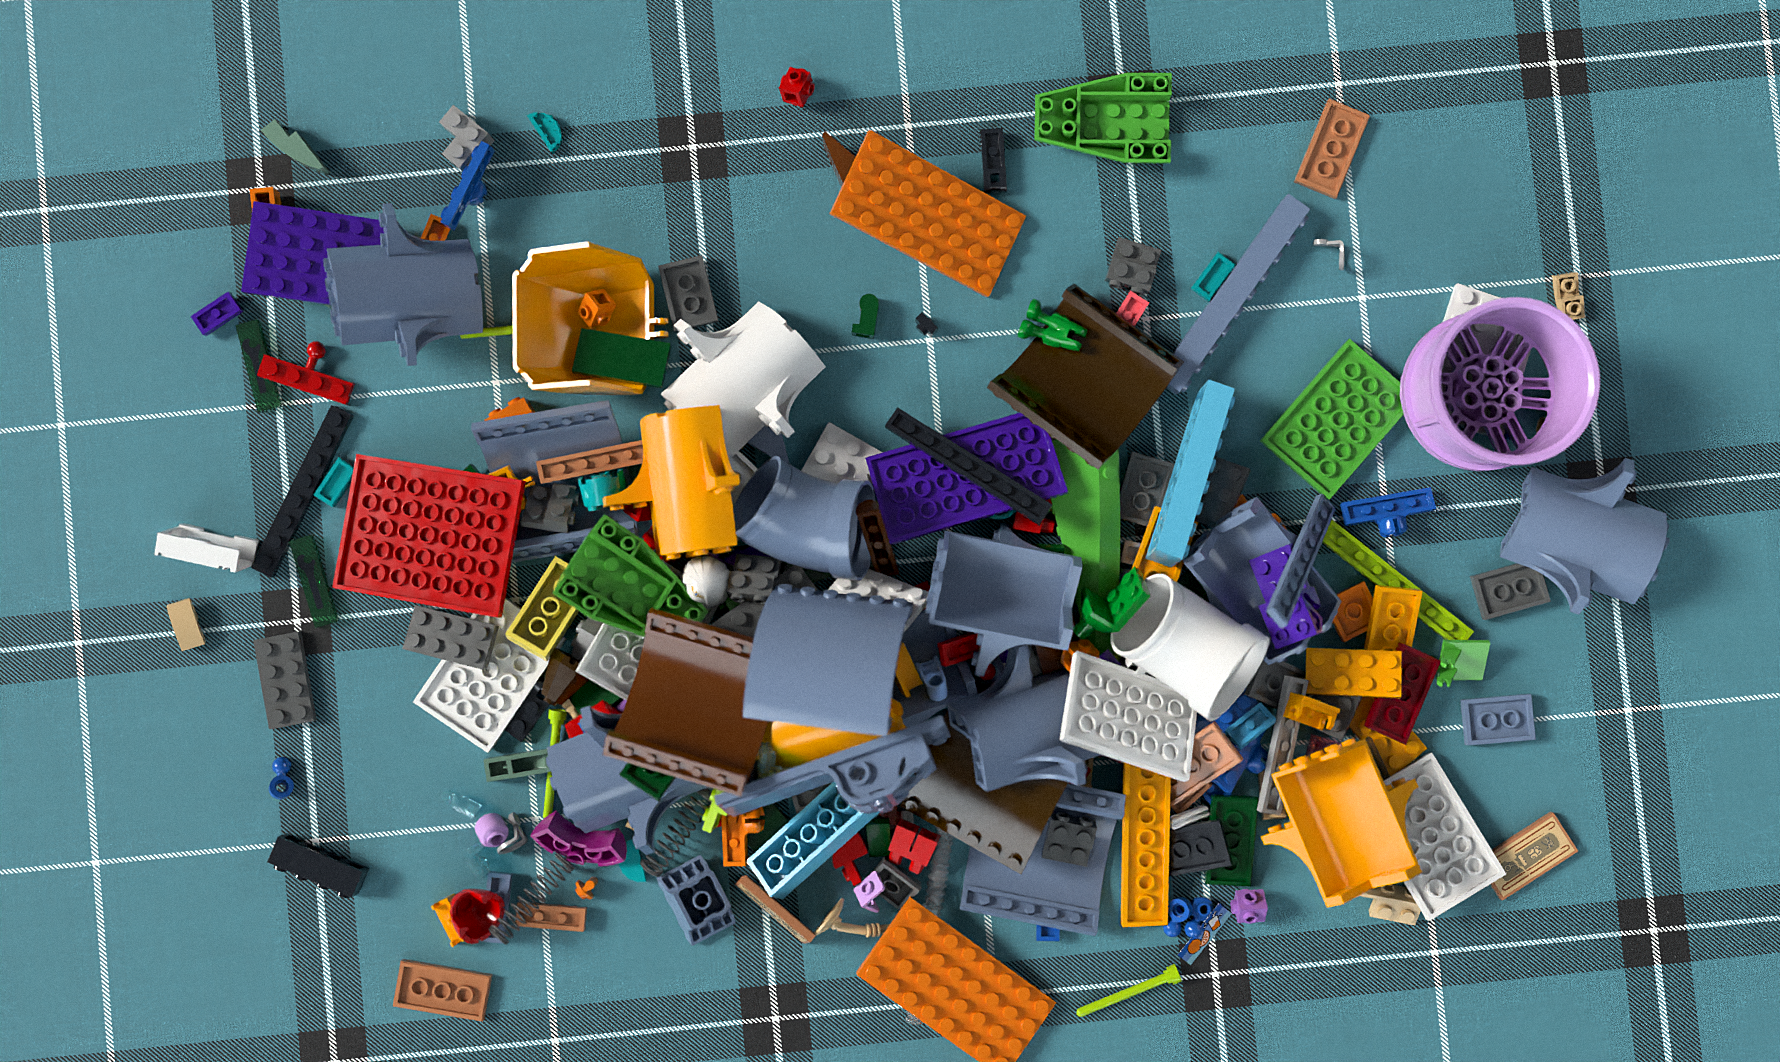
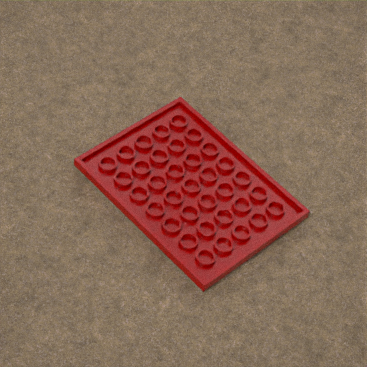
M356 454L332 588L502 618L526 481Z

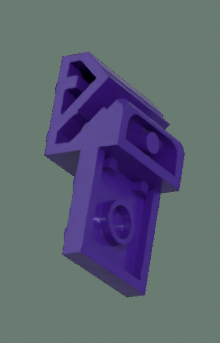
M1293 543L1249 560L1266 602L1259 605V608L1276 649L1323 632L1322 617L1316 611L1320 607V600L1315 587H1310L1308 580L1304 584L1287 626L1280 628L1266 611L1293 550Z

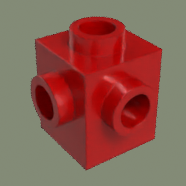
M790 67L786 75H783L779 86L783 102L804 107L808 97L813 94L815 88L810 72L802 68L797 69Z

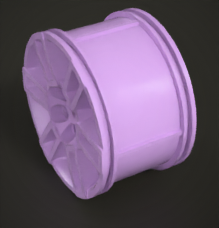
M1509 297L1481 304L1464 314L1438 324L1428 331L1412 349L1406 361L1400 382V400L1409 429L1429 454L1441 462L1456 468L1470 471H1490L1512 465H1524L1543 461L1569 447L1582 434L1593 416L1599 397L1600 375L1591 343L1581 328L1569 316L1542 301ZM1494 324L1504 327L1489 355L1483 354L1471 330L1472 325ZM1518 333L1523 338L1509 359L1505 360L1503 355L1515 334ZM1456 335L1458 336L1468 358H1465L1462 355L1461 351L1454 341ZM1534 347L1541 356L1549 375L1548 378L1523 377V373L1517 369L1531 348ZM1445 355L1454 368L1451 373L1442 372ZM1486 363L1490 365L1492 372L1486 368ZM1467 371L1473 376L1472 382L1466 379ZM1506 376L1509 379V384L1506 382ZM1441 384L1446 385L1445 392H1442ZM1522 390H1550V399L1525 397L1522 395ZM1466 394L1471 397L1470 405L1465 402ZM1505 397H1507L1508 407L1504 402ZM1445 403L1448 404V407L1452 412L1451 415H1449ZM1485 407L1490 409L1489 417L1484 414ZM1529 408L1547 411L1548 414L1543 425L1532 439L1526 437L1514 414L1515 410ZM1461 421L1466 424L1462 431L1457 427ZM1501 424L1504 425L1506 432L1508 433L1513 445L1515 446V451H1510L1507 442L1504 438V435L1500 429ZM1479 427L1485 428L1495 452L1487 450L1471 441Z

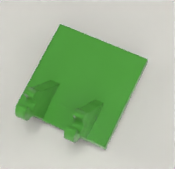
M1443 640L1439 658L1441 662L1436 673L1437 685L1443 687L1444 682L1447 687H1450L1452 680H1483L1490 641Z

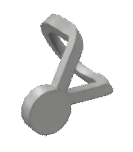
M1313 240L1314 246L1340 247L1339 270L1344 271L1345 252L1343 241Z
M515 812L508 815L509 821L513 826L514 838L497 848L499 855L512 852L528 841L527 836L519 826L521 822ZM519 834H520V836L522 837V840L519 841V842H517L516 844L510 846V847H507L508 845H510V844L516 842V841L519 839Z

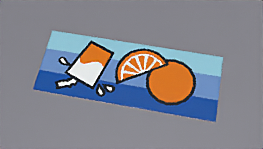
M1218 904L1200 926L1203 928L1202 935L1198 938L1191 937L1178 956L1191 965L1232 913L1221 904Z

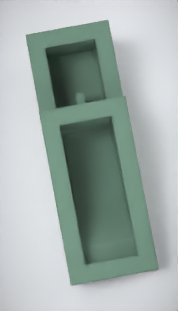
M275 119L261 129L263 134L276 147L301 165L325 175L331 173L304 137L296 131L290 135L285 127Z
M547 749L483 759L486 781L491 782L551 772L546 763V757H548Z

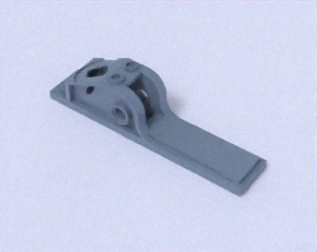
M942 716L888 734L887 736L746 785L742 796L724 792L715 795L714 798L718 807L734 817L835 782L841 796L854 810L864 814L878 811L879 813H886L891 811L893 806L898 805L909 795L908 792L923 778L926 779L936 770L929 744H942L946 741V738L951 736Z

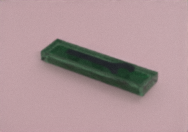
M260 320L235 325L257 412L261 413L282 407L276 382L257 376L264 354L269 356Z
M314 535L289 541L315 628L338 622L339 618Z

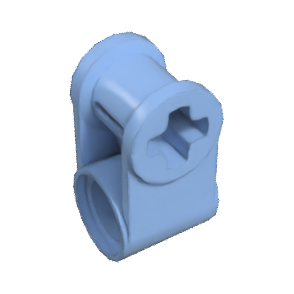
M937 655L933 656L932 660L921 664L919 662L915 663L916 670L923 682L928 697L933 701L945 699L948 695V688Z

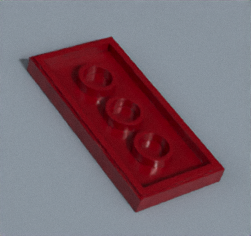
M1399 642L1395 651H1401V698L1375 697L1364 727L1406 745L1441 660Z

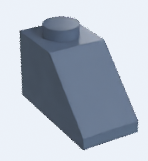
M764 426L747 442L770 457L778 456L784 462L790 464L781 432L777 435L769 426Z

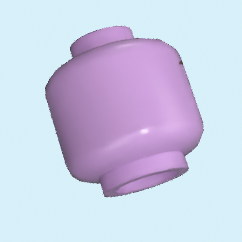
M489 813L482 816L475 825V832L480 842L486 847L502 845L509 834L504 819L497 813Z

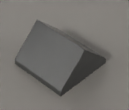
M883 856L873 870L878 872L885 886V889L879 895L899 911L908 898H913L922 888L921 881L901 866L889 862L888 856Z

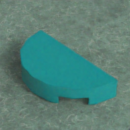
M538 112L528 114L527 117L553 154L562 142V130L559 123L549 114Z
M633 838L626 842V859L624 862L619 863V867L628 879L635 882H646L645 870L640 865L642 860L640 849H636Z

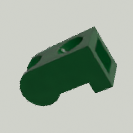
M865 294L859 301L861 311L859 324L853 323L851 333L852 336L874 339L879 301L875 295Z

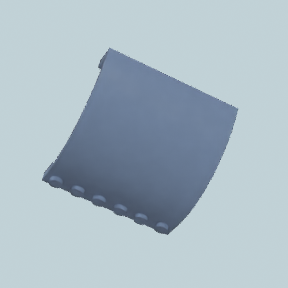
M609 400L471 423V431L477 444L482 449L489 473L510 465L515 477L519 480L532 476L535 486L552 488L554 483L576 486L577 493H580L578 507L574 506L573 510L575 511V521L573 525H569L568 533L522 527L521 520L524 509L521 510L512 563L576 552L604 514L638 536L637 521L623 510L610 511V507L601 505L602 508L599 510L588 511V507L584 506L578 478L581 476L541 484L536 461L623 444ZM626 466L622 468L628 488L632 483L629 468ZM590 474L582 475L585 479L591 478ZM531 486L524 489L526 499H528Z
M788 584L776 586L763 607L756 628L748 665L743 717L887 736L892 722V717H889L900 644L907 619L910 618L913 612L914 602H907L903 598L884 599L883 596L879 595L865 597L855 592L840 594L836 590L816 591L812 587L799 589L792 588Z
M1067 784L1052 813L1064 812L1071 817L1080 818L1084 816L1096 821L1097 831L1093 848L1090 850L1087 867L1042 858L1041 854L1049 820L1022 874L970 846L960 910L1096 936L1100 896L1108 851L1117 819L1122 820L1124 817L1126 795Z

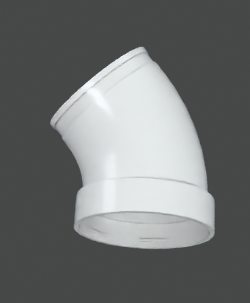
M1164 574L1152 575L1145 579L1151 595L1150 598L1119 632H1111L1112 648L1116 653L1188 699L1189 706L1209 721H1214L1231 707L1250 683L1267 653L1270 640L1251 625L1239 624L1187 588L1173 581L1170 577Z

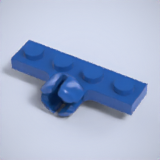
M483 141L474 148L469 166H466L462 171V180L459 186H456L452 191V200L449 206H446L441 213L440 222L455 231L468 204L472 206L479 205L484 201L483 196H487V188L482 182V176L495 150Z
M1431 487L1340 504L1345 526L1375 522L1382 537H1390L1391 534L1399 536L1406 532L1408 529L1406 516L1431 512L1436 509Z
M1246 688L1231 707L1214 720L1224 734L1229 726L1259 704L1255 699L1244 695ZM1197 712L1195 734L1214 721H1209Z
M1265 731L1241 750L1231 741L1243 757V760L1212 780L1224 792H1232L1244 769L1255 774L1265 770L1266 765L1260 760L1262 758L1267 762L1268 752L1260 744Z

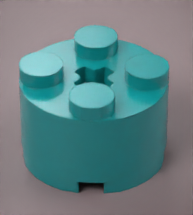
M619 468L617 472L615 469L592 473L590 474L591 478L585 479L584 476L578 478L584 506L588 507V511L601 509L605 496L617 494L627 488L623 468Z

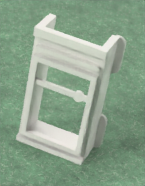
M180 523L177 527L158 532L154 555L215 568L223 567L224 570L230 568V572L236 573L252 566L257 556L259 540L235 535L233 538L206 532L203 527Z

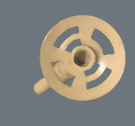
M841 898L822 920L814 934L817 936L831 928L833 931L836 929L840 932L866 935V937H875V935L879 937L890 924L868 923L863 926L841 922L842 919L839 915L844 904V899Z

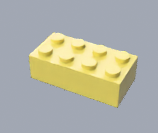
M556 556L505 633L508 640L546 662L579 612V610L552 594L561 574L568 565V563Z

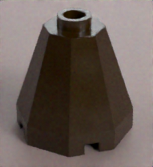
M554 648L550 655L541 693L545 696L544 701L553 706H556L557 703L560 705L564 704L590 680L576 672L581 661L559 648Z

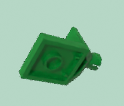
M1133 567L1129 573L1123 576L1118 586L1109 592L1106 599L1084 587L1081 590L1080 604L1082 619L1073 627V632L1082 640H1087L1096 629L1100 632H1119L1151 596L1142 571Z

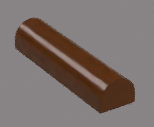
M872 499L860 502L856 507V515L875 572L887 576L899 574L898 564L892 545L889 542L887 529L878 502Z

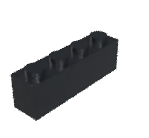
M289 834L277 837L267 863L274 865L273 868L278 871L294 873L295 878L303 881H313L321 889L328 890L330 888L337 891L336 894L343 898H352L359 894L369 871V868Z

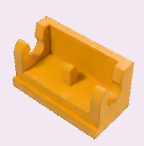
M1291 692L1283 717L1319 730H1323L1328 719L1326 729L1331 730L1337 714L1340 713V709L1310 697Z
M454 893L431 906L432 910L436 911L451 940V947L463 942L455 931L450 917L451 900L455 896Z

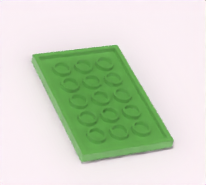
M1348 339L1259 441L1317 492L1324 494L1330 500L1404 415L1400 400V382L1351 339Z

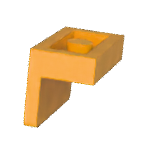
M901 641L894 680L899 691L907 698L911 696L909 690L922 684V681L905 644Z

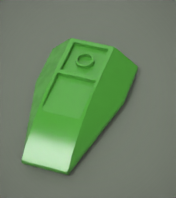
M1123 73L1036 94L1034 141L1122 163L1170 164L1169 101L1172 95V73Z
M605 514L586 536L561 574L552 593L595 621L645 637L647 616L651 608L702 622L708 613V610L701 603L691 599L687 593V587L644 540Z

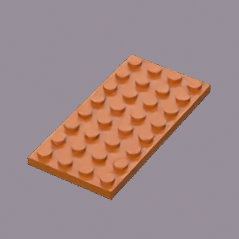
M872 130L867 132L829 213L985 297L990 296L1026 218V215Z
M912 897L908 898L856 971L857 976L978 1062H1016L1056 1004L1048 995Z

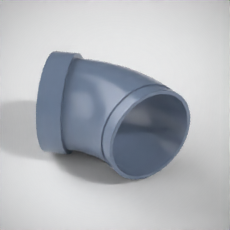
M778 456L771 457L756 470L735 502L733 514L736 537L756 550L786 563L806 569L831 573L836 579L860 581L867 574L872 560L856 515V507L864 500L872 499L877 501L875 490L869 481L843 479L839 483L831 482L809 475L784 462Z

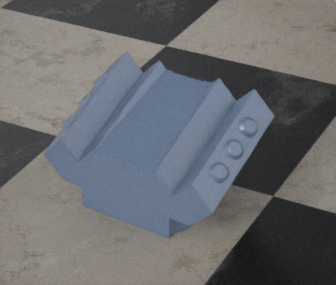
M701 855L657 877L658 885L664 892L665 898L691 946L736 923L730 909L732 906L714 872L710 870Z

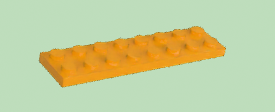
M1123 762V794L1126 797L1124 817L1122 818L1121 925L1122 927L1168 925L1171 778Z

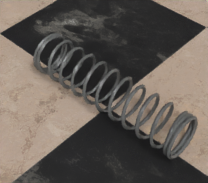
M708 788L697 791L711 806L712 801L709 800V795H711L712 791ZM690 796V799L701 806L704 812L706 811L705 808H710L702 805L698 800ZM686 803L684 806L695 813L700 821H694L684 812L679 811L681 816L693 824L694 829H691L678 819L673 818V821L685 828L689 835L684 836L668 825L672 832L681 837L683 843H678L668 834L662 833L666 839L676 845L678 850L675 851L662 841L656 840L660 846L671 853L672 858L665 857L659 850L654 848V853L664 858L667 863L666 865L659 864L650 855H646L648 860H641L640 865L654 877L662 875V867H668V860L674 859L673 852L680 851L678 845H684V838H690L689 830H696L694 823L702 822L700 816L704 814L696 812Z
M556 853L555 857L565 868L552 860L549 861L560 876L543 867L544 872L553 883L537 874V878L548 891L532 881L530 882L531 886L541 898L528 889H524L526 895L536 906L521 896H517V898L528 912L511 903L512 908L523 921L509 911L504 910V913L517 928L500 917L498 921L510 935L495 925H491L488 928L503 944L507 945L509 941L502 934L509 938H514L506 925L516 931H520L519 926L512 917L523 924H527L525 918L517 909L530 917L533 916V913L524 902L535 909H539V905L530 894L538 900L546 902V899L536 887L549 895H552V891L543 880L553 887L559 888L557 882L548 872L565 881L564 876L554 864L569 874L575 869L559 853Z

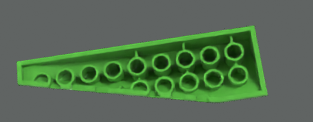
M1052 440L1068 490V494L1051 498L1053 505L1051 508L1052 513L1055 514L1058 525L1056 527L1057 533L1061 537L1062 544H1064V554L1082 557V571L1074 598L1075 605L1078 606L1080 621L1082 619L1080 610L1081 590L1084 587L1106 599L1109 592L1119 584V449L1098 470L1088 465L1078 454L1069 451L1059 440ZM1096 629L1090 634L1087 640L1100 652L1099 655L1106 649L1112 654L1114 653L1110 640L1111 632H1100Z

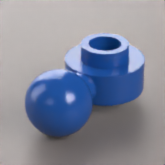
M278 757L272 763V769L277 776L269 784V793L273 798L281 800L290 796L294 784L291 778L286 776L291 769L290 760L286 757ZM283 785L285 787V790L283 792H279L276 789V786Z
M1178 897L1169 903L1168 913L1171 919H1168V925H1163V931L1167 936H1178L1181 932L1180 922L1191 917L1193 908L1188 899ZM1180 905L1184 907V912L1180 910Z
M1196 897L1190 902L1193 908V919L1188 921L1184 928L1186 935L1190 938H1198L1202 935L1203 928L1200 927L1202 925L1201 922L1205 921L1214 910L1212 902L1204 897ZM1202 905H1205L1206 911L1204 913L1200 912V907Z

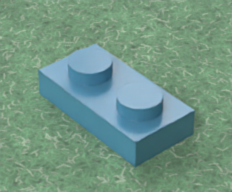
M1260 702L1225 730V734L1241 750L1276 722V718Z

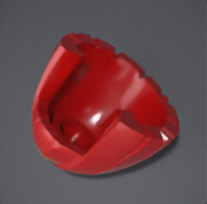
M484 889L462 890L451 900L450 917L455 931L468 944L479 943V940L487 939L491 935L488 928L491 925L498 927L500 924L498 918L503 919L505 903L498 894Z

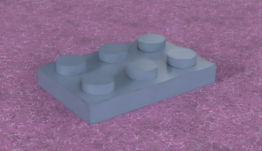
M1531 694L1460 699L1465 745L1536 740Z

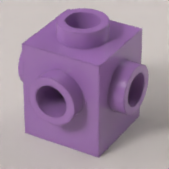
M1263 889L1236 890L1234 900H1231L1230 905L1232 914H1236L1237 923L1252 924L1255 922H1265L1268 908Z

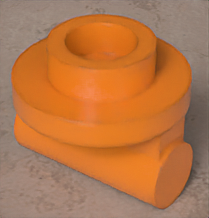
M591 877L586 883L578 880L575 883L577 887L575 889L576 893L582 899L587 898L591 900L594 897L591 889L598 884V879Z

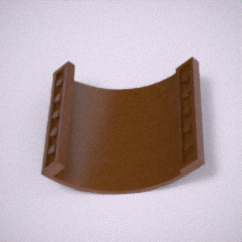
M651 608L647 616L646 634L635 678L615 730H609L606 735L603 755L742 796L769 722L768 720L743 717L746 679L754 638Z

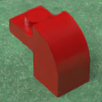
M859 831L833 854L834 868L837 869L844 866L842 873L846 881H851L853 886L862 882V877L854 860L868 853V848Z

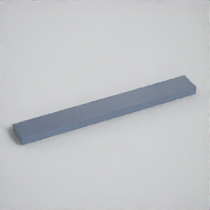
M1322 493L1317 495L1313 501L1266 609L1267 613L1280 628L1287 626L1336 510Z

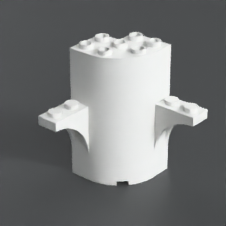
M758 302L735 324L721 331H697L681 319L674 325L679 331L677 336L686 345L688 343L691 345L692 349L690 351L697 360L661 393L666 400L664 405L669 410L720 405L728 459L735 455L764 426H769L777 435L781 432L786 437L795 432L789 424L791 406L798 394L826 366L801 335L787 325L786 320L771 308Z

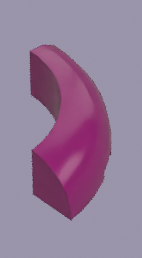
M557 811L545 817L530 835L541 847L551 854L555 851L567 857V861L575 864L584 865L587 862L598 863V866H610L624 862L626 859V841L619 827L612 830H594L585 833L579 827L566 820Z

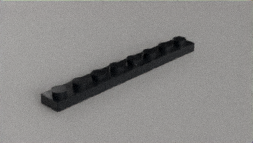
M333 405L330 406L251 566L252 569L269 577H275L314 498L313 494L320 486L354 415Z
M898 407L885 425L887 430L1039 526L1053 506Z

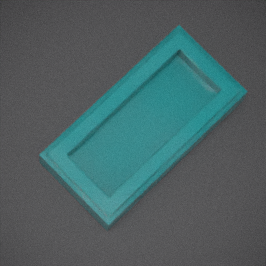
M1217 252L1190 289L1209 302L1236 264Z
M338 457L313 495L335 508L351 484L354 466Z

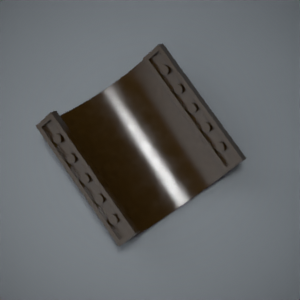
M1072 284L1065 289L1061 296L1063 300L1054 313L1067 316L1072 322L1088 330L1086 337H1080L1070 332L1067 335L1068 338L1082 344L1080 350L1072 351L1062 347L1049 346L1043 343V338L1035 337L1007 370L990 381L987 388L997 398L1003 399L1010 404L1012 409L1029 418L1031 423L1048 432L1050 437L1063 443L1069 451L1082 457L1088 465L1099 470L1139 425L1177 374L1184 361L1079 286ZM1045 324L1043 328L1046 329L1049 326Z
M974 680L978 694L989 688ZM947 710L943 720L948 727L951 737L946 738V741L939 745L929 744L936 770L926 779L923 778L908 792L909 795L902 800L900 807L1017 873L1022 874L1069 782L1049 778L1029 779L990 791L984 790L976 783L971 740L950 725Z

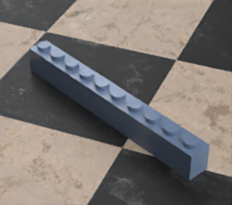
M1289 193L1279 203L1236 266L1174 350L1173 354L1184 361L1177 374L1167 386V389L1174 394H1178L1180 391L1185 392L1192 383L1190 380L1192 374L1200 372L1205 365L1202 360L1207 354L1209 356L1212 355L1218 346L1215 343L1220 336L1224 337L1230 330L1229 322L1232 318L1237 319L1244 310L1242 307L1244 301L1252 299L1257 292L1254 287L1258 282H1264L1270 273L1267 270L1271 264L1276 265L1283 255L1280 251L1284 245L1288 247L1295 239L1294 231L1297 227L1301 229L1309 219L1306 215L1310 208Z

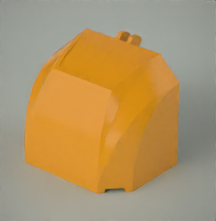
M590 242L531 249L527 254L529 258L522 268L516 270L512 275L514 370L527 380L528 386L532 390L583 395L642 394L647 386L574 374L572 372L581 328L649 340L668 337V332L666 331L654 332V325L668 324V318H654V284L641 258ZM604 289L616 303V307L608 324L589 328L577 311L586 292Z

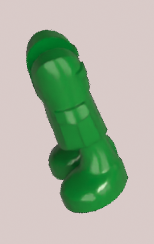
M1033 298L1026 314V318L1029 320H1023L1017 337L1021 339L1040 337L1043 338L1042 341L1046 345L1079 351L1082 344L1068 338L1067 335L1070 332L1080 337H1086L1088 330L1072 322L1067 316L1059 313H1054L1052 316L1046 314L1041 308V302ZM1031 321L1040 322L1048 325L1049 327L1044 329L1035 325Z

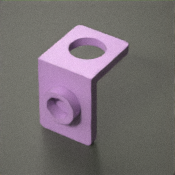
M873 871L853 890L862 908L875 913L880 911L874 898L885 889V886L878 872Z

